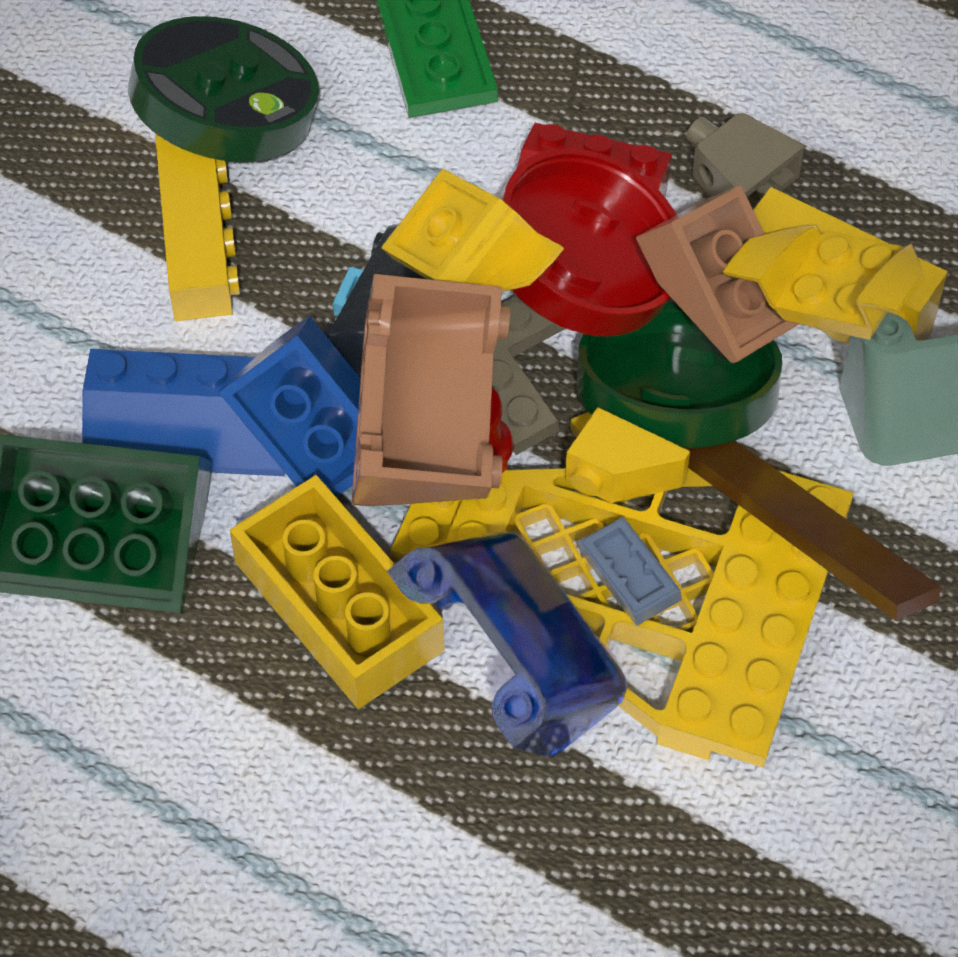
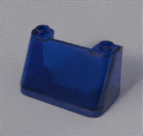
M497 531L417 548L387 570L400 591L409 600L420 604L436 602L439 608L448 610L454 604H465L516 674L501 686L492 702V716L495 723L512 748L554 758L616 709L623 701L627 684L622 669L530 545L520 536L508 531Z

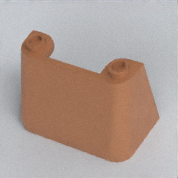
M374 274L364 328L352 505L374 507L486 499L491 488L499 489L502 476V456L493 455V446L489 444L494 350L498 338L507 339L510 322V308L501 307L502 287Z

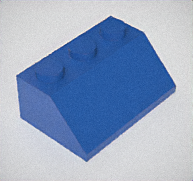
M309 315L267 346L222 387L218 393L296 487L315 475L320 478L335 497L353 486L361 378Z

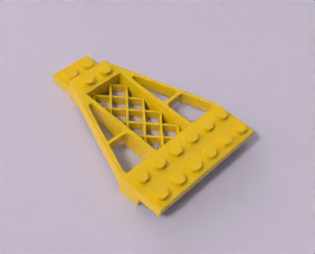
M566 468L505 470L501 476L499 489L491 488L486 499L416 503L410 505L390 549L393 562L438 575L458 591L478 597L658 737V745L708 761L712 752L764 768L829 572L739 505L729 531L724 535H716L660 517L659 514L668 491L655 493L651 506L645 511H637L570 491L577 489L571 483L565 481ZM688 468L687 480L682 487L712 486ZM779 471L841 516L847 518L854 492ZM624 517L681 590L682 600L662 612L679 606L688 623L674 628L661 624L655 615L635 626L626 612L610 608L606 599L614 596L605 584L598 587L590 573V570L593 568L584 557L580 556L573 542L585 538ZM547 518L555 534L532 543L524 527ZM560 519L578 525L565 529ZM514 532L522 547L505 554ZM563 547L571 563L548 571L540 555ZM660 550L667 551L676 555L668 559H664ZM530 560L538 574L534 578L523 581L510 577L506 569ZM695 564L704 580L682 589L673 572ZM710 565L716 566L714 572L711 569ZM579 575L587 589V592L574 597L560 592L556 584ZM706 595L698 615L690 601ZM535 616L599 635L600 638L591 658L585 656ZM611 640L682 661L666 707L663 710L653 708L601 668Z

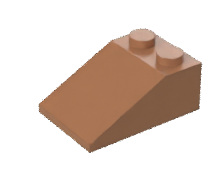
M741 185L709 197L636 237L658 284L731 363L738 362L799 325V323L784 320L769 305L758 282L727 276L723 273L730 260L750 238L764 235Z

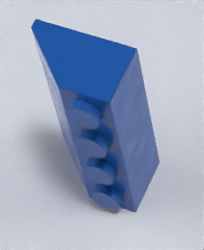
M90 349L82 390V443L200 456L211 462L210 473L285 477L284 471L218 393L222 387L255 357Z

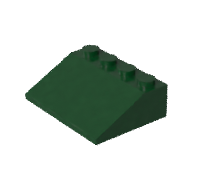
M0 434V592L182 614L205 516L211 462L200 456Z

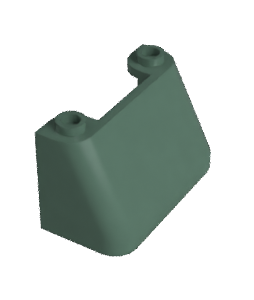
M887 313L871 340L850 336L839 390L860 450L864 456L873 463L882 466H892L958 454V334L916 341L912 328L906 320L899 315Z

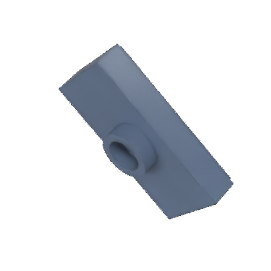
M624 517L578 541L580 553L635 626L682 600L679 587Z

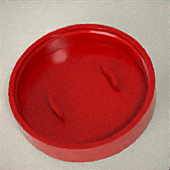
M561 148L545 151L529 158L515 170L498 198L516 211L538 234L561 245L564 250L531 285L512 289L513 292L527 306L545 319L568 330L582 334L618 336L636 331L651 322L671 297L658 284L636 237L676 215L663 194L648 179L630 166L607 155L584 149Z

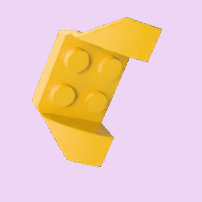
M443 168L381 247L392 259L426 279L502 287V291L531 285L564 250L561 245L538 234L516 211L511 209L500 198Z
M817 224L790 228L750 238L723 270L724 275L758 282L769 305L786 321L871 340L888 312L898 314L910 295L924 280L920 261L912 243L904 247L830 231L821 234Z

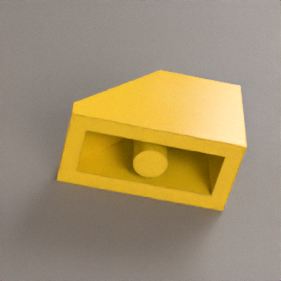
M597 407L567 451L565 481L571 483L582 494L597 496L609 503L682 488L687 480L690 451Z

